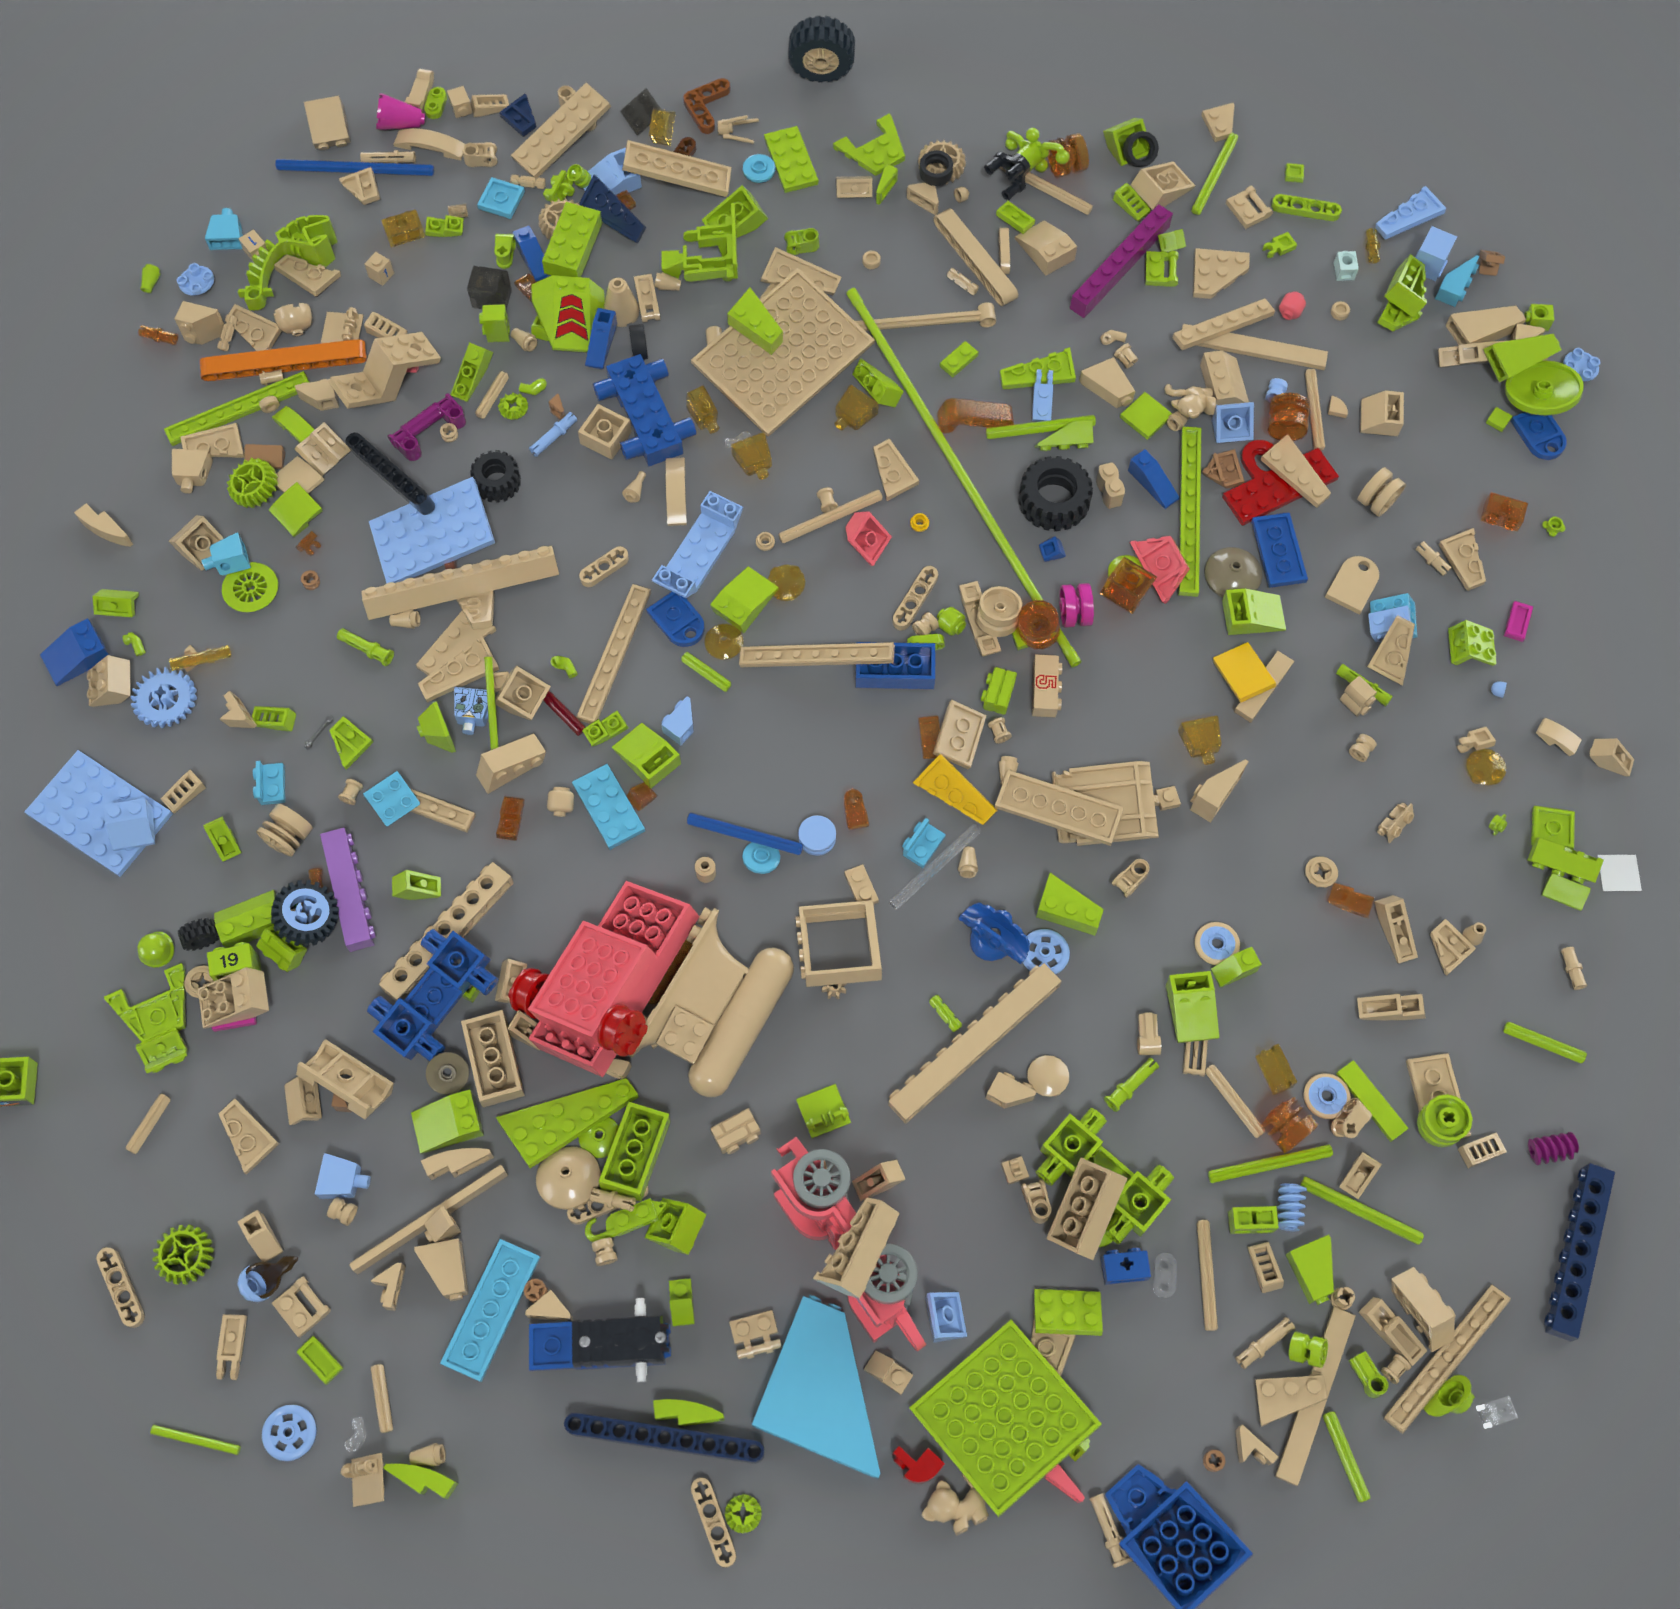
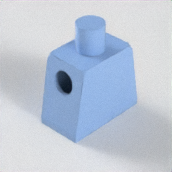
M324 1153L315 1195L320 1199H334L336 1197L354 1198L357 1188H369L371 1178L367 1175H360L361 1167L357 1163Z

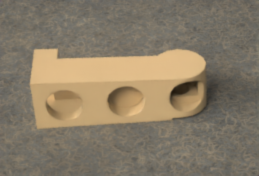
M418 69L410 95L405 100V103L422 109L423 114L429 91L432 89L434 82L433 71Z

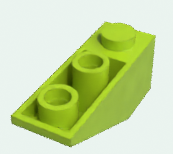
M469 342L451 391V396L466 402L469 401L488 369L493 355L492 351Z
M859 360L852 375L878 404L896 407L904 391L896 382L865 360Z
M1073 421L1037 443L1035 448H1040V451H1049L1051 447H1059V450L1070 449V446H1077V449L1089 448V445L1094 443L1093 421Z

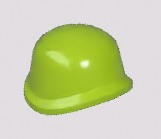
M154 932L145 935L137 946L140 961L152 968L167 965L174 955L173 941L164 932Z

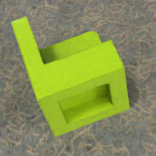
M1183 229L1158 235L1161 252L1186 247Z

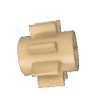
M847 983L835 984V986H838L837 989H834L831 985H826L822 987V992L828 993V999L831 996L839 999L841 992L846 994V989L842 986H845Z

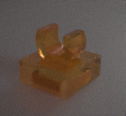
M311 531L295 547L300 552L305 549L306 553L312 556L314 552L311 551L310 546L314 545L319 549L321 545L319 542L313 541L317 535Z

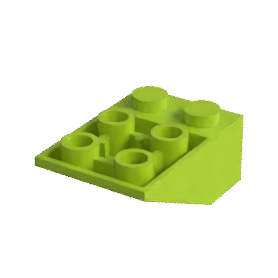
M1246 588L1226 590L1222 604L1228 635L1286 631L1280 595Z
M643 723L639 724L612 746V749L650 789L681 765L680 754L666 740Z
M1211 971L1169 975L1166 989L1177 1043L1219 1039L1216 997Z

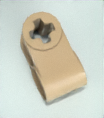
M467 143L463 146L464 162L467 166L493 167L497 164V158L495 157L497 146L494 143Z
M1144 859L1135 860L1113 880L1112 885L1117 886L1125 893L1124 896L1128 898L1147 878L1150 869L1148 862ZM1141 868L1144 870V873L1138 874L1134 869Z
M1353 1098L1344 1105L1342 1111L1333 1120L1331 1131L1336 1137L1355 1138L1363 1126L1371 1119L1372 1114L1358 1098Z
M1039 1179L1038 1182L1028 1185L1025 1183L1021 1184L1023 1197L1027 1203L1031 1219L1038 1224L1045 1223L1049 1219L1051 1205L1044 1180ZM1038 1207L1044 1208L1046 1215L1040 1216L1036 1214L1035 1209Z

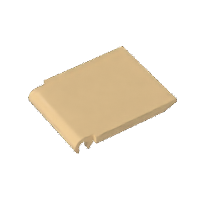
M1134 761L1069 768V772L1064 770L1061 775H1056V772L1052 773L1053 785L1124 807L1113 842L1159 838L1150 762ZM1057 829L1058 841L1060 843L1077 842V846L1101 844L1100 842Z

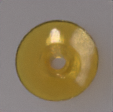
M719 624L707 632L704 641L705 648L714 658L721 660L731 659L740 653L741 647H743V636L735 626ZM727 637L726 640H721L720 638Z

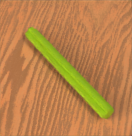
M1229 134L1192 207L1193 214H1201L1238 140L1237 134Z
M1094 415L992 427L986 429L987 439L1058 431L1073 421L1092 420L1093 426H1095L1096 418Z
M1324 1145L1215 1169L1208 1172V1178L1211 1183L1324 1159L1331 1157L1333 1150L1331 1145Z
M1304 1177L1300 1183V1186L1307 1188V1192L1417 1245H1420L1424 1238L1422 1232L1308 1177Z

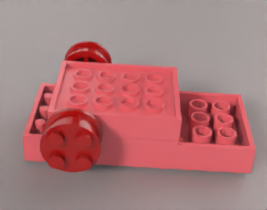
M626 881L598 926L582 921L550 974H542L538 969L528 968L522 970L515 979L508 993L512 1008L515 1011H521L526 1013L527 1016L539 1020L528 1039L541 1051L604 1077L616 1055H633L640 1045L643 1036L648 1030L642 1012L700 916L688 903Z

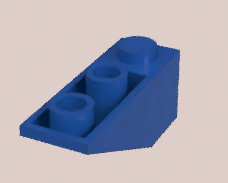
M597 308L585 366L604 369L617 327L616 311Z

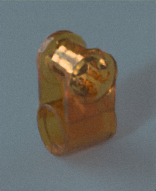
M856 789L848 790L844 796L848 829L854 830L869 827L868 815L861 792Z

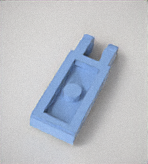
M1037 369L1033 392L1032 421L1051 420L1053 398L1052 370H1048L1047 384H1040L1042 371Z

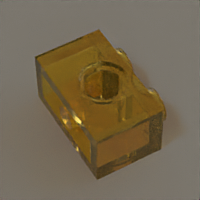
M416 209L381 220L390 247L425 237Z

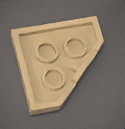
M1196 248L1194 256L1193 297L1212 299L1216 296L1217 292L1234 283L1235 279L1239 276L1245 275L1249 270L1250 253Z

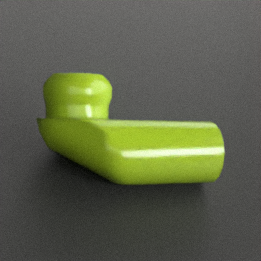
M540 378L530 385L520 383L519 392L537 395L546 388L547 382L545 379Z

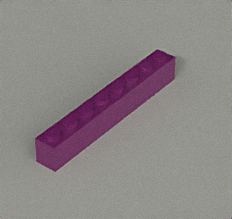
M1158 204L1072 295L1070 309L1085 318L1159 239L1158 235L1166 232L1170 227L1173 213Z

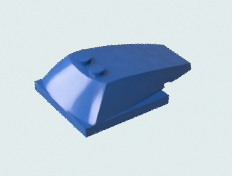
M1138 1464L1105 1494L1127 1535L1119 1543V1546L1175 1609H1196L1253 1556L1248 1547L1187 1481L1178 1490L1170 1489L1161 1479Z

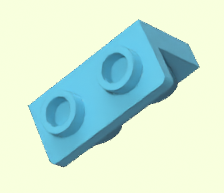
M256 761V768H253V778L256 780V786L253 787L254 798H257L261 805L285 803V765L283 763L263 765L261 761Z
M927 818L923 822H918L913 831L915 832L912 838L908 837L902 846L904 848L903 856L921 868L925 867L946 837V834L930 825Z

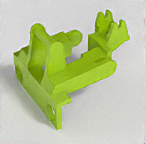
M731 203V216L725 217V224L698 226L697 230H689L683 233L685 241H698L699 248L718 246L722 257L702 259V255L688 257L687 245H683V253L680 254L679 250L661 251L662 271L679 279L682 270H684V279L689 282L716 278L731 281L738 278L735 203Z

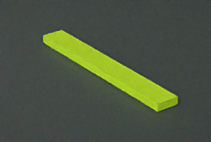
M304 371L166 427L164 431L172 446L182 443L181 436L217 428L261 410L259 402L265 397L275 396L278 402L298 395L295 385L305 382L309 383Z

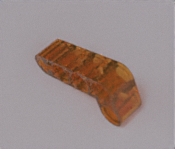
M950 398L942 404L937 412L938 427L942 433L953 432L959 424L987 428L1014 425L1012 406L1008 404Z

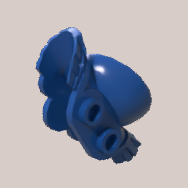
M975 903L959 916L958 919L971 928L970 946L977 957L987 961H995L1008 955L1019 964L1023 963L1027 958L1030 949L1028 937L1018 925L1012 922V916L1008 911H996L989 905L985 906L982 903ZM996 928L1000 931L1001 934L998 935L991 929Z

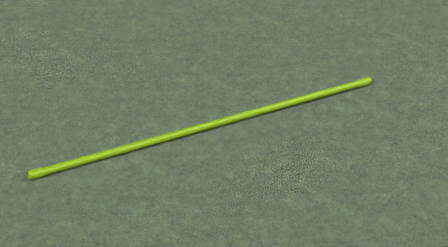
M856 288L849 289L846 295L857 309L1057 640L1072 668L1078 666L1082 662L1070 645L879 330Z

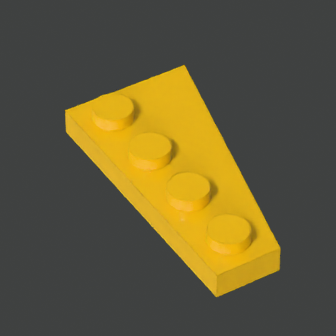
M939 754L913 782V784L940 798L948 805L955 807L982 825H985L998 811L942 754Z

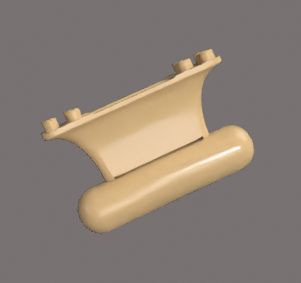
M706 907L697 922L703 926L702 929L696 925L691 929L687 941L692 943L693 946L656 1008L652 1010L649 1017L644 1016L648 1027L647 1033L643 1036L635 1053L629 1056L634 1057L644 1047L656 1044L675 1006H678L714 1025L695 1063L690 1067L688 1078L690 1085L699 1095L717 1097L728 1089L794 973V965L791 957L784 950L767 948L760 951L750 967L747 968L726 950L719 939L716 926L719 910L714 908L711 911Z

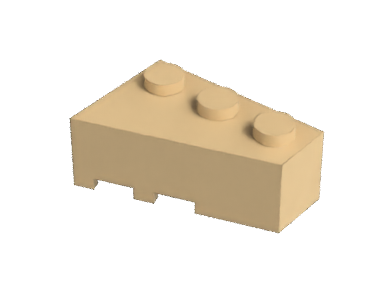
M531 734L481 754L476 776L487 794L527 771L540 766L544 761L546 751L535 734Z
M1412 1267L1392 1278L1393 1294L1406 1314H1411L1419 1324L1416 1327L1419 1334L1424 1332L1430 1341L1428 1347L1431 1352L1454 1341L1455 1313L1450 1306H1446L1443 1303L1436 1289L1433 1290L1428 1285L1424 1274H1419Z

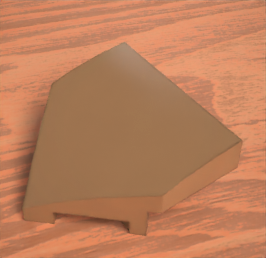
M1235 449L1219 454L1214 453L1207 468L1205 467L1202 474L1226 489L1245 483Z

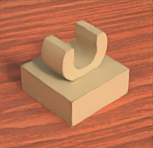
M1022 1156L1001 1163L1008 1185L1029 1178Z

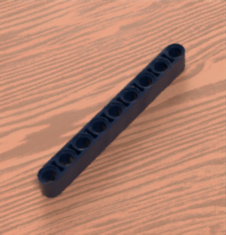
M571 1413L564 1421L565 1430L577 1437L752 1464L761 1462L765 1455L763 1445L755 1440L580 1413ZM573 1419H580V1428L572 1431L570 1429V1422ZM596 1422L603 1423V1431L599 1434L592 1432V1426ZM619 1425L626 1428V1433L621 1438L614 1435V1430ZM640 1429L648 1431V1437L644 1441H639L636 1438V1434ZM667 1432L671 1435L669 1443L660 1444L659 1436L661 1433ZM685 1436L693 1438V1444L689 1448L681 1446V1440ZM708 1439L716 1442V1446L712 1451H705L703 1448L704 1442ZM729 1443H736L738 1445L736 1454L729 1455L726 1453L725 1448ZM752 1446L759 1447L761 1450L759 1457L750 1458L748 1456L749 1448Z

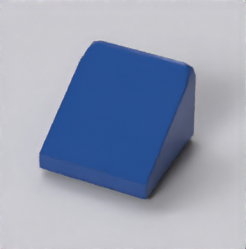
M1056 536L1039 544L1045 562L1066 557L1063 545Z

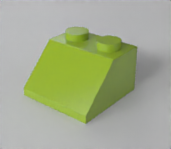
M1132 118L1103 131L1107 147L1120 166L1128 164L1123 154V145L1127 137L1135 132H1146L1143 118ZM1138 138L1133 143L1132 152L1136 159L1149 154V144L1144 138Z
M662 1198L661 1202H666L668 1206L658 1217L659 1220L650 1224L644 1238L675 1252L689 1255L707 1214L688 1203Z

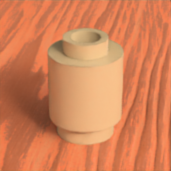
M702 857L695 863L696 877L699 881L708 883L716 877L715 863L709 857Z

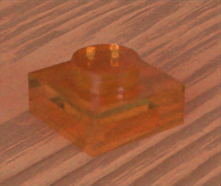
M627 190L616 195L629 210L636 207V202Z

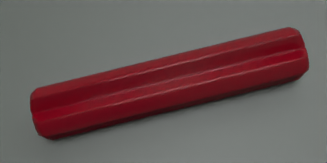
M548 690L543 701L576 735L580 736L585 726Z

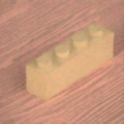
M867 1197L851 1220V1229L841 1235L838 1240L840 1243L833 1256L831 1254L828 1255L824 1261L827 1265L821 1273L817 1272L813 1279L845 1295L861 1298L900 1213L881 1200Z

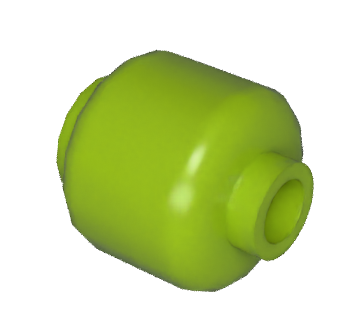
M954 607L942 609L937 615L939 628L948 635H959L966 627L965 615Z

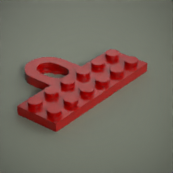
M1265 440L1249 442L1244 447L1241 455V463L1252 480L1223 493L1222 496L1242 526L1250 523L1253 517L1264 516L1303 497L1273 470L1263 471L1257 466L1255 456H1263L1274 446ZM1319 448L1303 455L1325 485L1338 480L1339 475Z

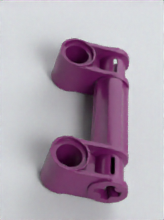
M447 393L442 400L437 403L434 402L400 426V429L394 434H389L387 437L391 444L406 459L416 461L421 457L422 452L415 436L440 418H443L447 423L454 424L457 429H461L466 424V418L462 407Z

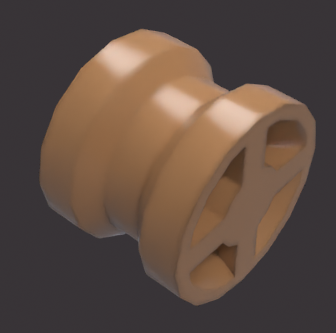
M539 1279L529 1280L524 1286V1294L532 1303L537 1302L548 1292L546 1285Z

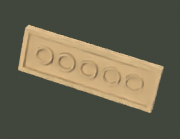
M585 83L511 155L512 158L532 177L537 179L611 107L610 103L588 83Z
M627 140L623 171L727 197L731 167Z
M1010 770L1007 771L995 804L996 809L1109 846L1112 845L1124 807Z

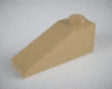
M1392 895L1374 901L1379 922L1397 963L1418 958L1404 899Z

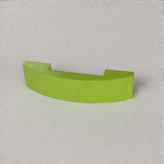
M285 406L272 416V419L283 430L286 429L299 443L314 431L299 414L288 406Z

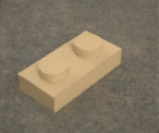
M863 864L844 871L856 902L873 900V905L879 903L877 894Z

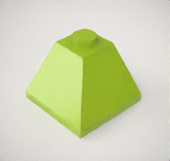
M436 701L418 717L420 725L416 726L420 737H425L427 743L454 753L456 749Z

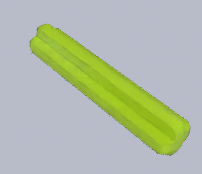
M689 652L684 653L681 658L684 664L723 691L727 692L729 690L731 682Z

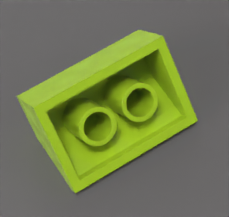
M274 890L214 913L215 926L220 941L225 948L234 947L237 943H248L258 939L266 928L274 925L271 923V909L276 897Z

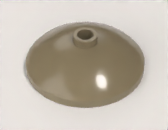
M1228 547L1220 549L1210 556L1205 566L1204 575L1210 589L1217 595L1224 597L1226 590L1246 588L1257 591L1262 581V568L1258 560L1248 551Z

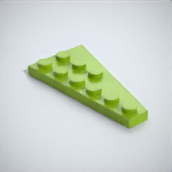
M627 1078L498 1116L496 1119L531 1169L625 1107L628 1102L639 1098Z

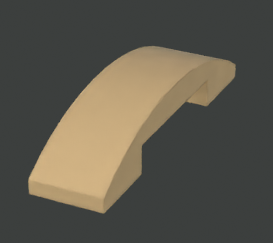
M403 129L399 130L393 145L394 147L408 150L415 146L443 152L446 158L462 160V149L465 144L453 137L431 130Z
M666 458L668 526L687 525L685 458Z
M978 581L959 585L965 614L980 654L984 657L1001 652L997 637L984 633L976 620L980 597L982 596Z

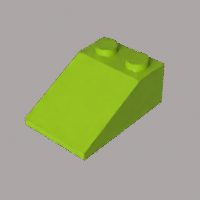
M741 185L702 219L705 226L725 224V217L731 216V203H735L738 238L756 230L768 220V217L753 195Z
M748 566L720 591L710 606L715 614L742 633H745L779 587Z
M470 1089L449 1095L411 1112L420 1154L484 1136L475 1097Z

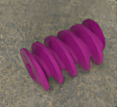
M1568 1132L1566 1134L1560 1133L1558 1136L1551 1135L1549 1137H1536L1533 1140L1529 1139L1528 1150L1534 1163L1538 1166L1541 1164V1159L1544 1164H1548L1549 1157L1553 1163L1557 1162L1558 1157L1561 1161H1565L1566 1155L1569 1160H1573L1574 1153L1577 1154L1579 1151V1144L1574 1133Z

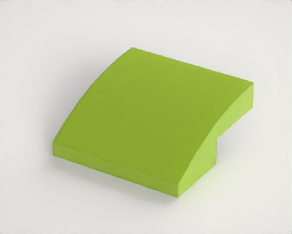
M296 482L274 502L269 512L295 537L309 526L308 522L322 512V508Z

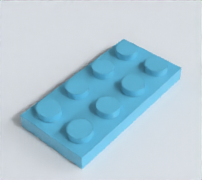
M608 764L572 781L573 787L609 850L645 832L642 822Z

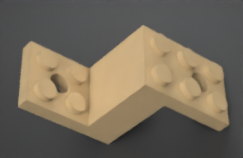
M423 332L376 338L373 341L363 372L330 377L329 383L347 409L396 401L407 368L437 364L440 362L441 357Z

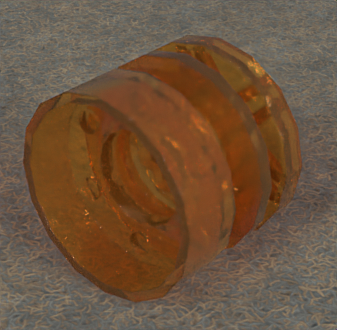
M1080 133L1067 135L1065 140L1061 137L1057 138V140H1049V142L1061 144L1064 150L1069 153L1068 162L1066 164H1059L1055 159L1057 151L1048 150V161L1055 177L1067 176L1071 173V170L1073 173H1078L1088 169V149Z
M1282 393L1272 398L1268 420L1269 435L1277 440H1281L1288 434L1292 441L1305 437L1308 432L1309 400L1297 393Z
M1034 600L1021 608L1018 614L1019 634L1022 641L1028 647L1043 650L1051 647L1057 641L1060 635L1059 616L1051 603L1044 600Z
M1295 1097L1280 1103L1267 1115L1264 1122L1260 1125L1263 1129H1266L1271 1124L1274 1126L1269 1131V1136L1277 1132L1281 1134L1276 1144L1285 1154L1319 1126L1310 1114L1303 1118L1298 1116L1304 1108L1302 1105L1295 1110L1291 1108L1298 1102Z

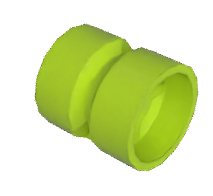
M1294 1332L1289 1347L1290 1361L1302 1364L1307 1361L1310 1366L1323 1368L1328 1353V1340L1313 1336L1310 1339L1308 1334Z

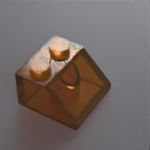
M1124 557L1107 579L1100 594L1133 614L1143 601L1157 576Z

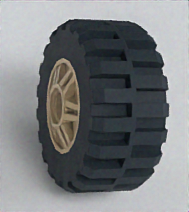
M818 15L815 18L808 17L805 21L801 20L793 27L789 36L788 59L790 66L802 78H808L812 82L818 81L823 83V81H827L829 83L835 79L836 81L841 79L842 76H845L852 69L855 37L851 29L844 22L841 23L836 18L831 19L830 16L820 17Z

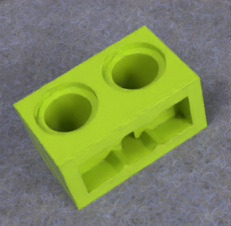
M1276 1206L1232 1207L1228 1212L1230 1234L1274 1233L1279 1228Z

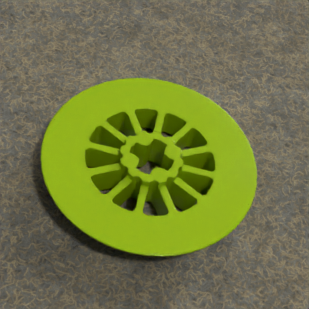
M249 562L251 568L227 574L223 580L221 590L227 605L240 612H254L271 603L278 590V579L274 571L268 566Z

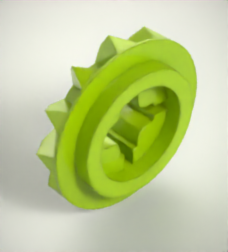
M512 392V394H505L504 398H500L498 409L500 414L507 419H519L526 414L528 402L521 393L515 394ZM516 402V406L510 408L509 404Z
M745 1494L732 1498L725 1510V1519L728 1526L738 1533L753 1531L760 1523L762 1516L758 1501L752 1496ZM742 1503H744L746 1511L753 1513V1515L746 1516L744 1524H742L740 1516L733 1515V1513L741 1511Z

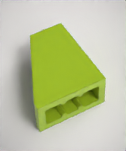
M1330 1235L1291 1250L1286 1254L1287 1260L1309 1304L1316 1302L1317 1305L1328 1301V1296L1334 1293Z

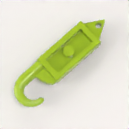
M649 1198L632 1205L634 1207L632 1212L622 1209L610 1214L606 1220V1231L597 1235L591 1232V1226L597 1221L596 1218H593L586 1224L585 1235L591 1242L622 1236L658 1221V1217L667 1208L668 1204L666 1202L653 1201Z

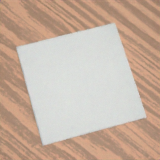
M1598 855V858L1604 859L1600 869L1603 891H1642L1636 855Z

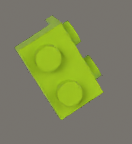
M177 1027L136 1045V1050L145 1065L146 1073L159 1072L166 1065L179 1063L187 1056V1047Z

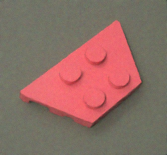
M1171 536L1159 539L1150 538L1146 541H1131L1130 544L1160 599L1166 604L1190 570L1189 566Z

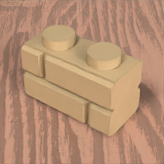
M749 1108L710 1128L722 1154L727 1152L728 1155L740 1149L739 1146L745 1142L751 1144L759 1139L758 1136L761 1134L760 1128Z

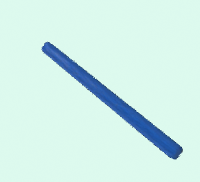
M276 159L275 162L277 170L356 173L371 167L374 174L434 175V166L427 164Z

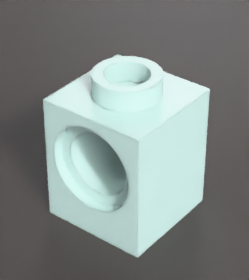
M1356 251L1337 252L1334 261L1336 281L1355 280L1359 270Z

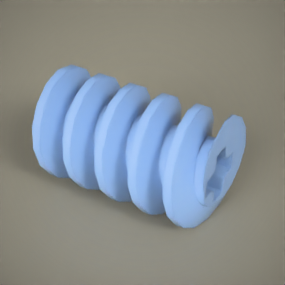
M1280 1184L1282 1187L1279 1188L1278 1193L1282 1196L1278 1197V1202L1281 1204L1277 1207V1210L1281 1212L1277 1214L1280 1221L1278 1222V1229L1292 1232L1300 1231L1298 1226H1303L1305 1223L1298 1219L1305 1217V1214L1299 1212V1209L1306 1208V1205L1299 1203L1300 1200L1306 1199V1196L1301 1195L1300 1192L1307 1191V1188L1297 1184Z

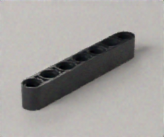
M357 432L351 433L346 437L345 443L353 454L417 511L427 515L434 510L435 503L426 491Z

